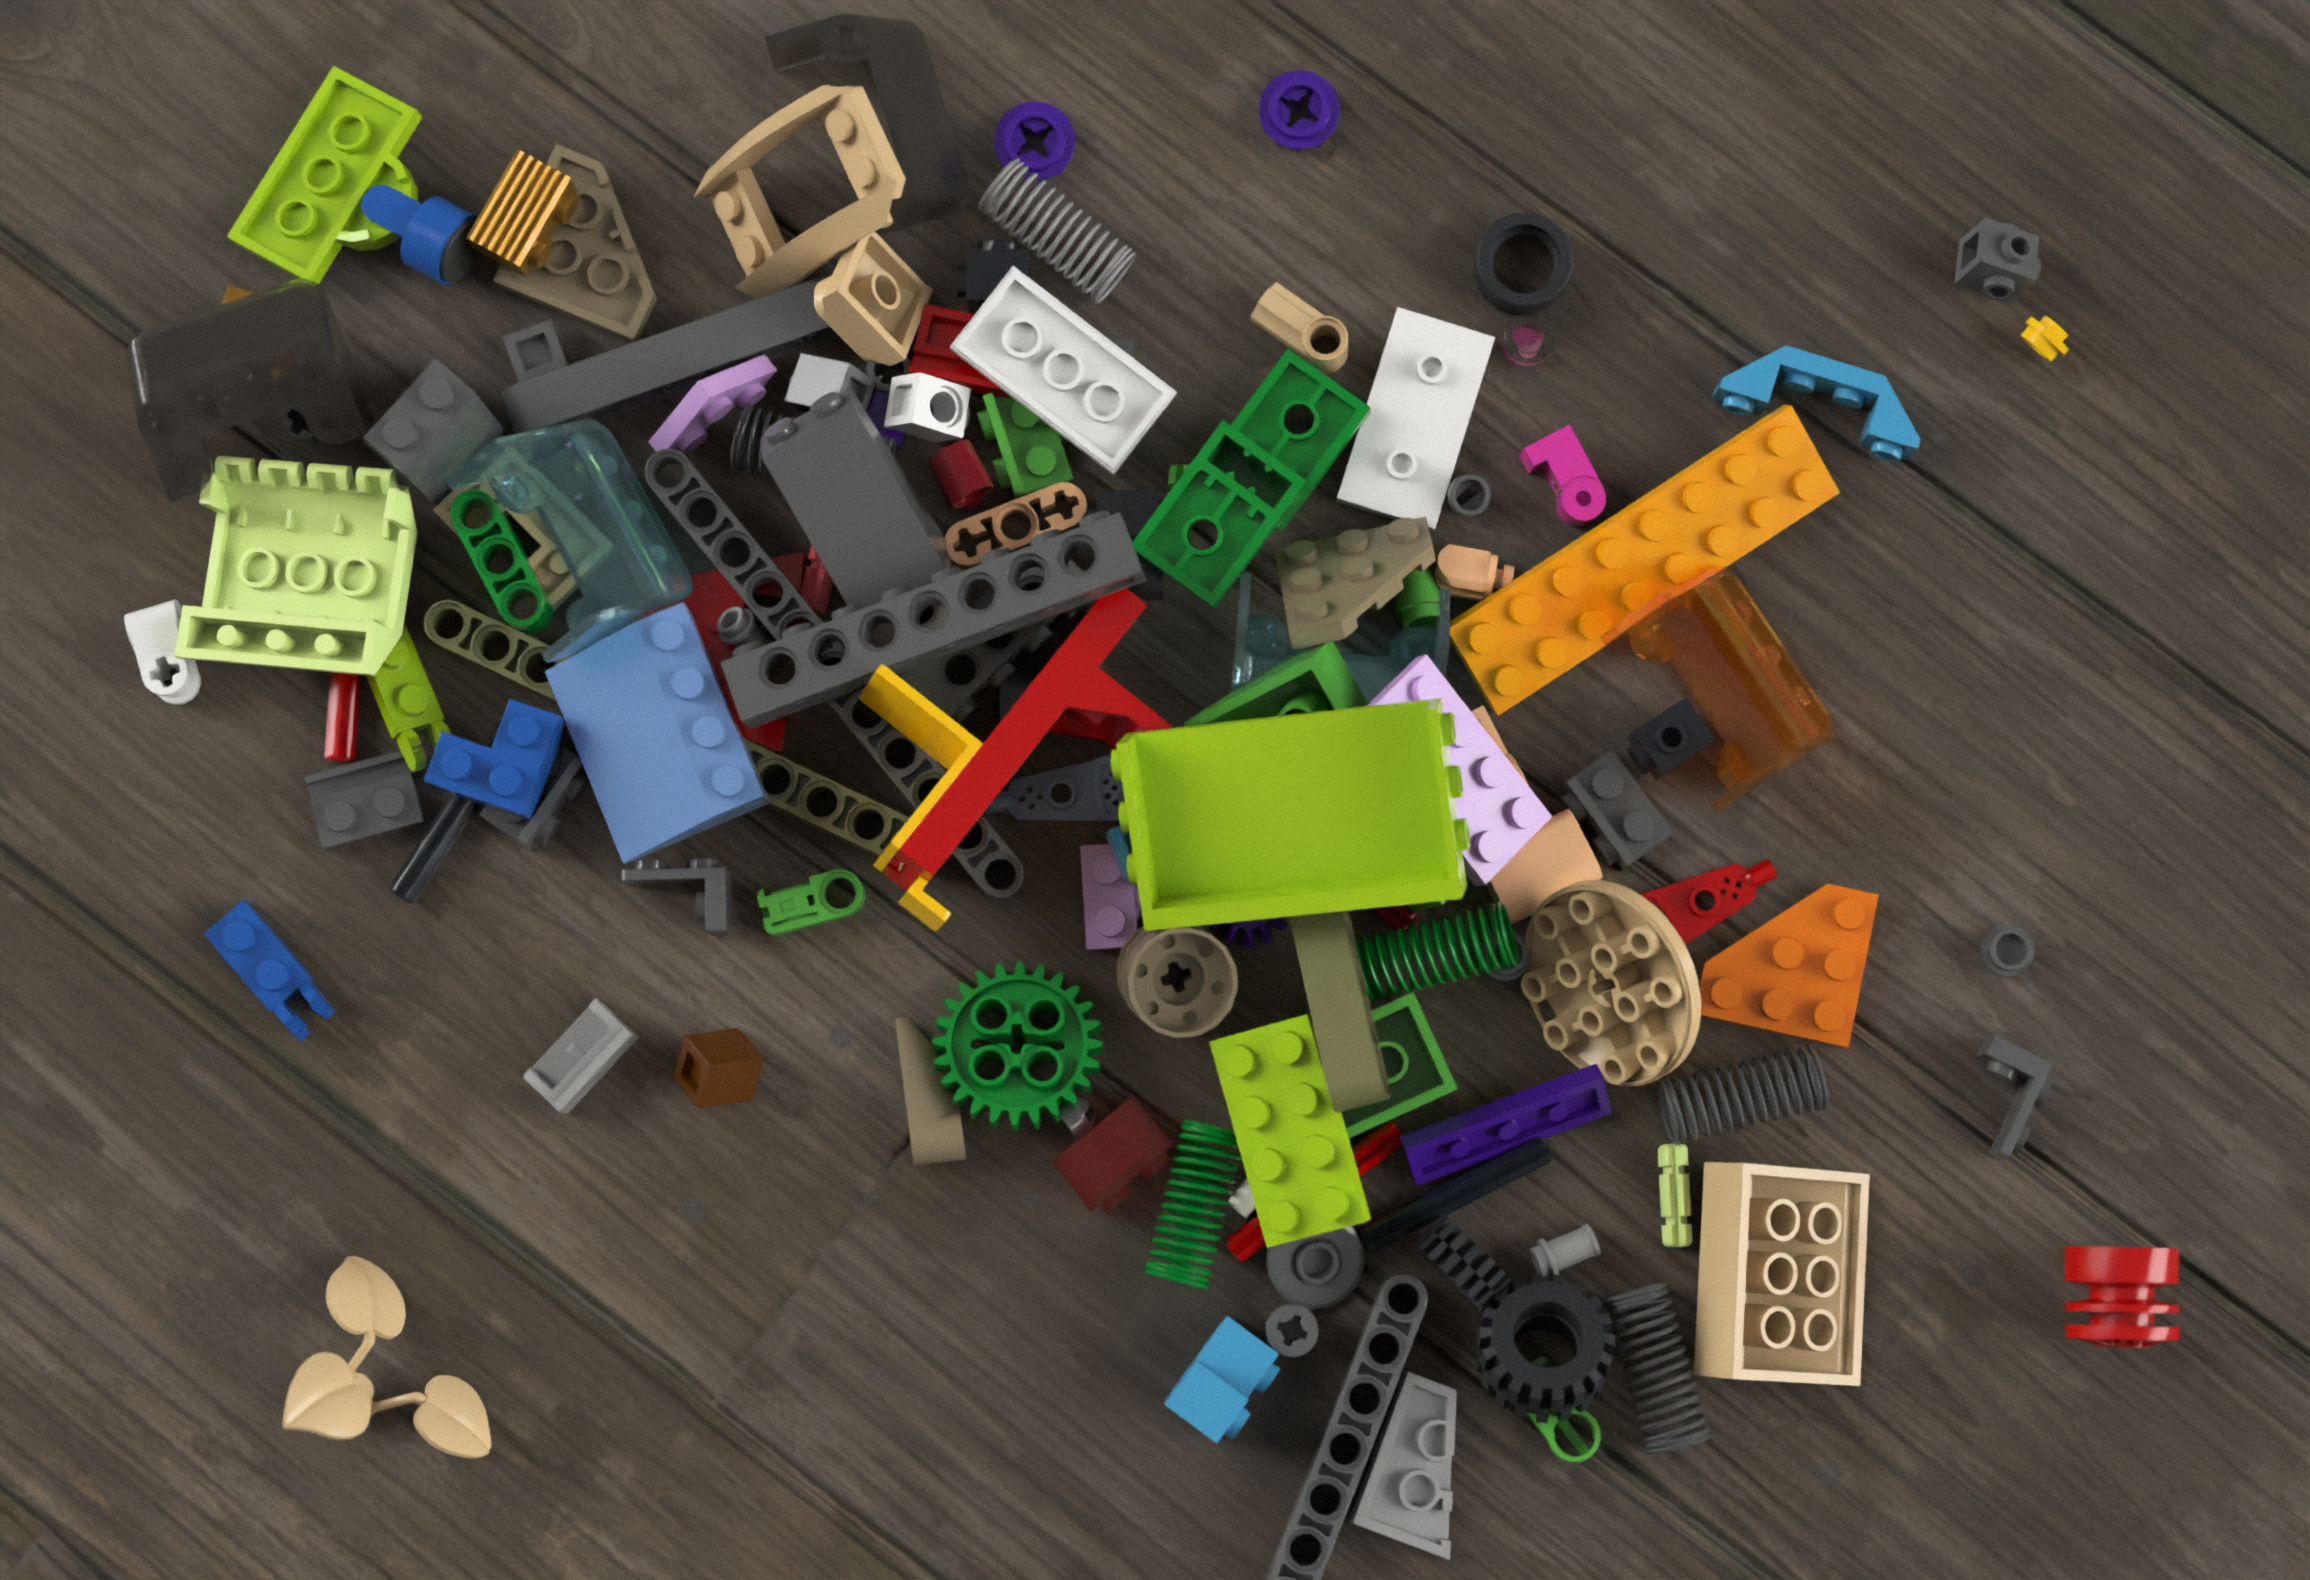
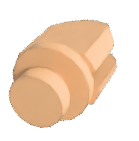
M1449 544L1438 555L1433 578L1440 594L1481 602L1492 594L1493 589L1499 590L1513 581L1514 566L1504 564L1503 569H1498V555L1490 554V551Z

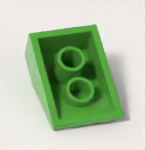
M1332 641L1314 645L1286 659L1187 719L1183 724L1184 726L1363 707L1367 706L1369 702Z

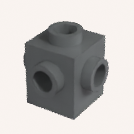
M1985 217L1959 240L1954 284L1982 293L1991 300L2009 303L2024 289L2031 287L2039 276L2041 269V260L2038 258L2040 236L2020 230L2013 224L2000 223Z

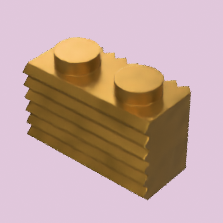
M517 150L466 239L477 252L527 278L534 267L540 269L549 258L553 248L551 236L556 231L557 225L559 223L565 225L572 218L578 205V197H576L577 188L572 179L566 174H562L549 165L543 164L530 155H526L521 150Z

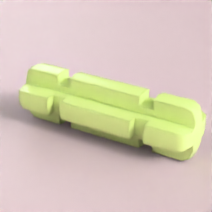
M1663 1144L1658 1148V1167H1663V1174L1659 1175L1661 1217H1665L1666 1225H1661L1662 1243L1666 1247H1687L1692 1243V1224H1687V1216H1691L1689 1174H1685L1684 1166H1689L1688 1148L1684 1144Z

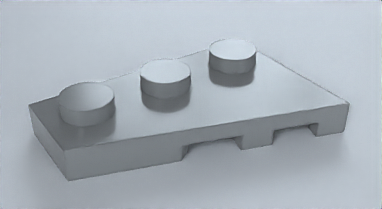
M1403 1370L1351 1511L1349 1522L1450 1560L1449 1513L1452 1511L1453 1491L1450 1490L1451 1462L1455 1450L1457 1390Z

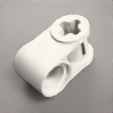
M176 599L125 614L124 621L144 685L166 703L181 705L191 701L198 694L201 686V676L196 660L180 659L174 656L182 607ZM175 668L180 673L173 675V684L167 686L163 682L170 679L169 670Z

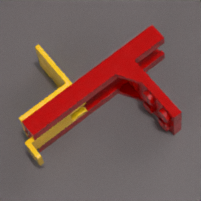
M1124 589L1096 601L984 743L979 741L883 664L877 668L859 696V699L948 770L873 865L906 891L898 903L933 931L937 932L951 913L922 889L943 865L1046 733L1105 742L1113 750H1117L1116 744L1125 733L1174 728L1099 668L1101 663L1147 607V604L1130 590Z

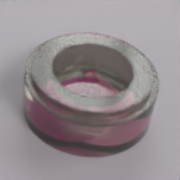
M1530 313L1519 315L1509 322L1502 338L1503 351L1506 357L1517 366L1525 368L1538 366L1549 357L1555 342L1554 331L1549 322L1539 315Z

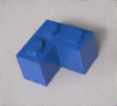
M509 699L491 748L441 731L424 782L437 790L530 821L540 807L568 727L565 720L559 715Z

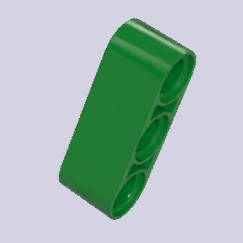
M472 489L462 492L451 505L450 517L452 524L500 615L513 629L526 635L541 633L549 626L553 618L552 603L507 517L489 494L481 490ZM480 506L488 507L490 516L487 523L477 529L468 528L466 522L469 513L474 508ZM503 551L512 552L514 561L511 568L502 574L491 573L490 564L493 557ZM523 597H536L538 606L535 614L524 620L516 619L514 616L516 603Z

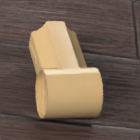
M1277 282L1266 290L1252 312L1250 320L1299 354L1305 361L1323 374L1338 371L1345 364L1348 357V333L1345 325L1339 319L1332 316H1324ZM1321 336L1333 337L1339 343L1338 348L1329 354L1318 353L1311 345L1314 340Z

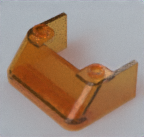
M1716 566L1661 592L1600 636L1603 643L1607 645L1629 634L1633 650L1642 659L1650 660L1657 664L1670 660L1726 744L1717 752L1716 772L1721 782L1732 790L1711 803L1716 812L1756 789L1835 736V727L1830 714L1734 573L1723 566Z

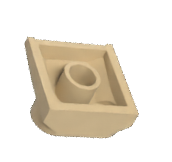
M873 232L846 248L833 274L817 283L814 290V306L819 317L863 360L870 363L879 362L892 366L906 359L920 324L924 306L928 304L933 289L926 285L876 232Z

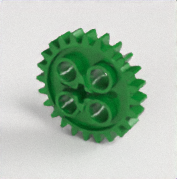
M1023 961L1017 962L1014 975H1007L1002 964L997 963L995 969L996 978L989 980L979 970L976 972L978 987L973 990L961 982L958 984V988L963 1000L961 1002L952 999L944 1001L945 1008L952 1018H936L937 1029L946 1034V1036L933 1038L932 1045L935 1051L946 1054L939 1056L933 1061L936 1071L949 1072L940 1080L944 1091L959 1087L953 1097L955 1106L958 1108L970 1101L972 1102L970 1115L974 1121L987 1111L990 1113V1124L993 1129L997 1128L1003 1117H1009L1013 1132H1018L1021 1119L1029 1117L1031 1124L1037 1130L1040 1129V1114L1047 1112L1054 1121L1058 1122L1060 1121L1058 1105L1064 1103L1068 1107L1076 1109L1078 1103L1073 1092L1075 1090L1084 1093L1091 1092V1083L1084 1074L1093 1075L1100 1073V1063L1089 1056L1103 1053V1042L1091 1039V1037L1102 1032L1101 1024L1098 1020H1086L1094 1013L1092 1001L1076 1004L1082 995L1081 987L1078 984L1066 991L1063 990L1065 977L1061 971L1048 981L1046 980L1044 964H1039L1031 976L1026 975ZM988 1012H1001L1006 1016V1021L997 1029H986L979 1024L982 1016ZM1044 1012L1053 1013L1059 1018L1058 1023L1049 1030H1039L1031 1024L1036 1015ZM1022 1038L1025 1041V1045L1022 1046L1021 1053L1013 1054L1010 1048L1013 1047L1014 1039ZM976 1041H981L986 1046H981L978 1049H973L971 1047V1044ZM1057 1043L1065 1045L1062 1050H1054L1049 1046H1054ZM986 1062H998L1004 1066V1072L994 1080H984L977 1076L978 1069ZM1038 1063H1051L1057 1068L1054 1077L1047 1081H1037L1029 1075L1030 1070Z

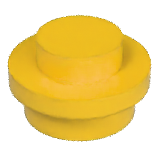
M2045 315L2040 321L2031 316L2026 320L2025 324L2028 327L2020 337L2047 361L2052 362L2058 354L2064 356L2069 351L2068 347L2063 343L2068 334L2052 319Z

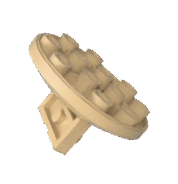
M1604 880L1580 881L1568 885L1546 898L1536 909L1526 930L1524 943L1527 947V953L1531 949V962L1522 977L1521 988L1524 995L1531 1002L1535 1015L1543 1028V1035L1547 1044L1551 1048L1559 1050L1579 1069L1597 1064L1604 1077V1081L1609 1084L1641 1086L1658 1080L1672 1072L1690 1053L1696 1041L1701 1019V996L1695 967L1683 940L1673 925L1646 898L1614 882ZM1545 999L1557 1016L1545 1023L1538 1007V1002Z

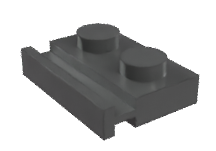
M401 750L304 776L311 797L310 803L321 846L326 851L427 824L415 774L413 771H410Z

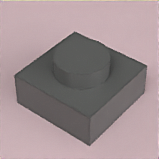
M551 319L502 337L518 382L569 365Z

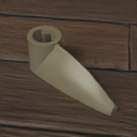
M895 1018L914 1166L965 1160L966 1153L959 1107L957 1108L953 1101L955 1093L953 1089L944 1091L940 1081L947 1072L936 1071L933 1060L939 1056L909 1018Z

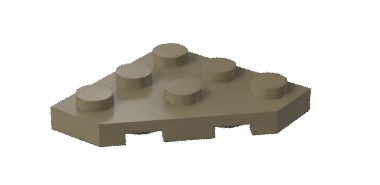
M555 144L546 165L558 170L562 174H566L572 179L577 188V208L567 224L559 223L557 225L556 231L551 236V241L553 242L551 254L540 269L534 267L530 276L526 278L501 264L493 282L497 287L629 342H636L641 336L657 297L603 163Z
M1426 517L1397 519L1385 526L1367 530L1351 529L1340 533L1338 536L1316 541H1296L1287 547L1275 549L1288 631L1293 650L1345 639L1358 628L1356 618L1368 608L1378 611L1404 588L1402 579L1415 569L1423 572L1433 564L1436 559Z

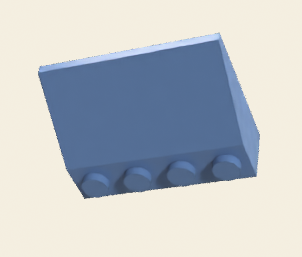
M684 602L636 621L545 671L623 864L770 804L694 617Z

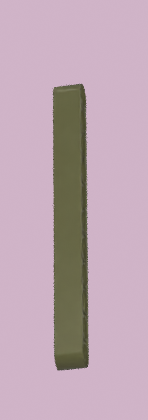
M439 601L433 604L426 612L424 618L425 632L429 639L444 651L558 705L549 681L546 683L534 682L533 669L542 660L551 659L557 665L572 656L456 601ZM455 615L462 616L463 628L459 635L450 639L442 638L440 629L445 619ZM500 637L508 638L510 643L508 654L498 661L488 660L486 651L490 642ZM744 739L763 786L765 777L773 770L781 769L790 774V784L786 791L778 795L766 793L770 804L767 805L877 858L880 857L910 819V817ZM826 791L836 795L837 806L832 814L827 817H817L811 813L810 804L815 795ZM867 814H877L884 819V829L880 836L871 840L859 837L856 829L859 820Z

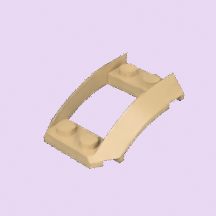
M829 84L822 85L787 105L742 137L707 170L694 197L710 196L715 211L736 252L737 259L747 276L735 288L758 299L800 284L824 263L852 244L880 228L889 227L894 222L889 212L892 200L901 198L906 178L863 86L838 87L830 86ZM821 117L859 200L820 221L786 244L751 167L785 139Z

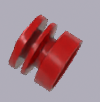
M2064 1246V1281L2074 1285L2089 1287V1298L2071 1300L2064 1303V1311L2089 1312V1324H2064L2065 1338H2076L2095 1345V1347L2150 1348L2167 1341L2180 1340V1327L2155 1326V1313H2180V1305L2155 1299V1288L2179 1284L2178 1248Z

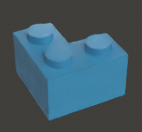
M1226 1315L1164 1400V1405L1216 1444L1223 1435L1233 1440L1251 1415L1244 1408L1251 1392L1255 1389L1263 1394L1281 1368L1273 1363L1279 1353Z

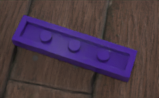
M1593 1064L1399 1136L1411 1177L1415 1185L1419 1186L1505 1154L1537 1137L1545 1139L1610 1115L1612 1110L1604 1077L1597 1064Z

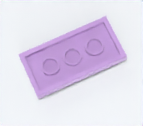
M1428 655L1416 657L1367 706L1442 698L1444 713H1453L1456 728V744L1448 745L1451 766H1460L1463 781V797L1455 798L1458 818H1467L1470 834V850L1462 851L1465 874L1475 886L1486 885L1548 822L1552 815Z

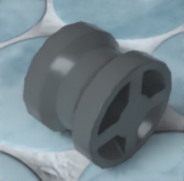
M1289 1303L1280 1305L1270 1313L1266 1320L1264 1331L1266 1340L1273 1350L1283 1356L1298 1357L1306 1354L1313 1348L1318 1339L1319 1328L1317 1320L1310 1310L1302 1305Z

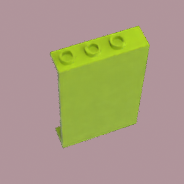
M1442 698L1125 733L1116 744L1117 750L1111 751V769L1115 782L1122 781L1125 801L1119 803V822L1122 832L1124 834L1130 833L1132 853L1127 854V874L1130 884L1138 886L1144 931L1462 899L1467 887L1462 851L1470 850V834L1467 818H1458L1455 798L1463 797V781L1460 766H1451L1448 745L1456 744V728L1453 713H1444Z

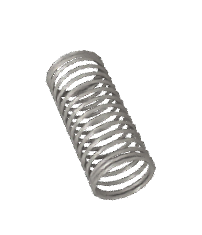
M1019 158L1012 160L999 173L979 202L978 211H982L984 215L992 213V222L1001 220V229L1010 227V236L1019 234L1018 242L1020 244L1028 241L1027 250L1031 251L1037 248L1036 257L1041 258L1046 255L1045 264L1051 265L1055 263V272L1064 270V279L1073 277V286L1082 284L1081 292L1084 294L1091 291L1090 299L1094 300L1095 303H1100L1127 272L1135 260L1136 251H1132V248H1128V245H1123L1102 274L1087 287L1095 271L1119 242L1118 237L1114 238L1092 268L1078 280L1086 264L1110 235L1109 230L1105 231L1089 250L1083 261L1069 273L1076 258L1101 228V224L1096 223L1079 244L1073 255L1059 267L1066 252L1088 227L1092 217L1087 216L1072 234L1063 249L1050 259L1057 245L1079 220L1083 210L1078 209L1051 245L1041 252L1049 236L1067 217L1074 203L1073 201L1069 202L1052 222L1046 233L1032 245L1039 230L1058 210L1065 196L1064 194L1059 195L1042 216L1036 227L1023 238L1030 223L1048 204L1056 189L1051 187L1035 206L1027 220L1014 231L1020 217L1039 197L1047 185V181L1042 180L1034 188L1017 214L1005 224L1011 210L1026 195L1038 177L1037 173L1029 176L1017 191L1008 207L996 217L1001 204L1017 188L1029 170V167L1024 166V162H1020Z

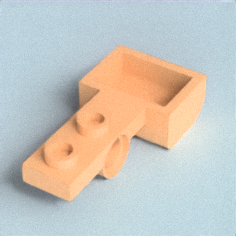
M1484 705L1471 711L1527 783L1516 760L1511 754H1508ZM1568 808L1553 815L1486 884V887L1496 904L1499 901L1504 904L1511 925L1534 914L1540 904L1558 890L1580 881L1600 880L1603 878V875L1575 816Z

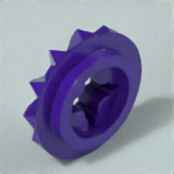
M1295 70L1277 76L1267 85L1260 98L1258 113L1263 132L1267 133L1278 147L1284 146L1300 152L1303 149L1312 147L1319 148L1330 135L1334 134L1340 116V104L1335 90L1328 81L1315 73ZM1308 95L1311 96L1307 113L1313 117V120L1310 119L1308 121L1301 118L1297 124L1294 123L1290 128L1289 119L1291 111L1285 107V104L1297 107L1301 101H1305Z
M1026 102L1017 105L1001 118L994 134L996 156L1003 169L1014 159L1019 158L1020 162H1024V166H1028L1029 170L1022 181L1027 180L1033 173L1038 174L1036 181L1039 183L1055 175H1061L1066 165L1073 159L1075 148L1073 127L1068 118L1059 109L1050 104ZM1022 128L1027 134L1031 133L1034 137H1039L1042 134L1048 135L1043 142L1046 158L1043 154L1039 155L1035 150L1022 154V150L1026 146Z

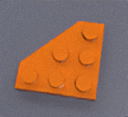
M1826 884L1701 965L1698 980L1701 996V1017L1843 1049L1849 1048L1879 895Z

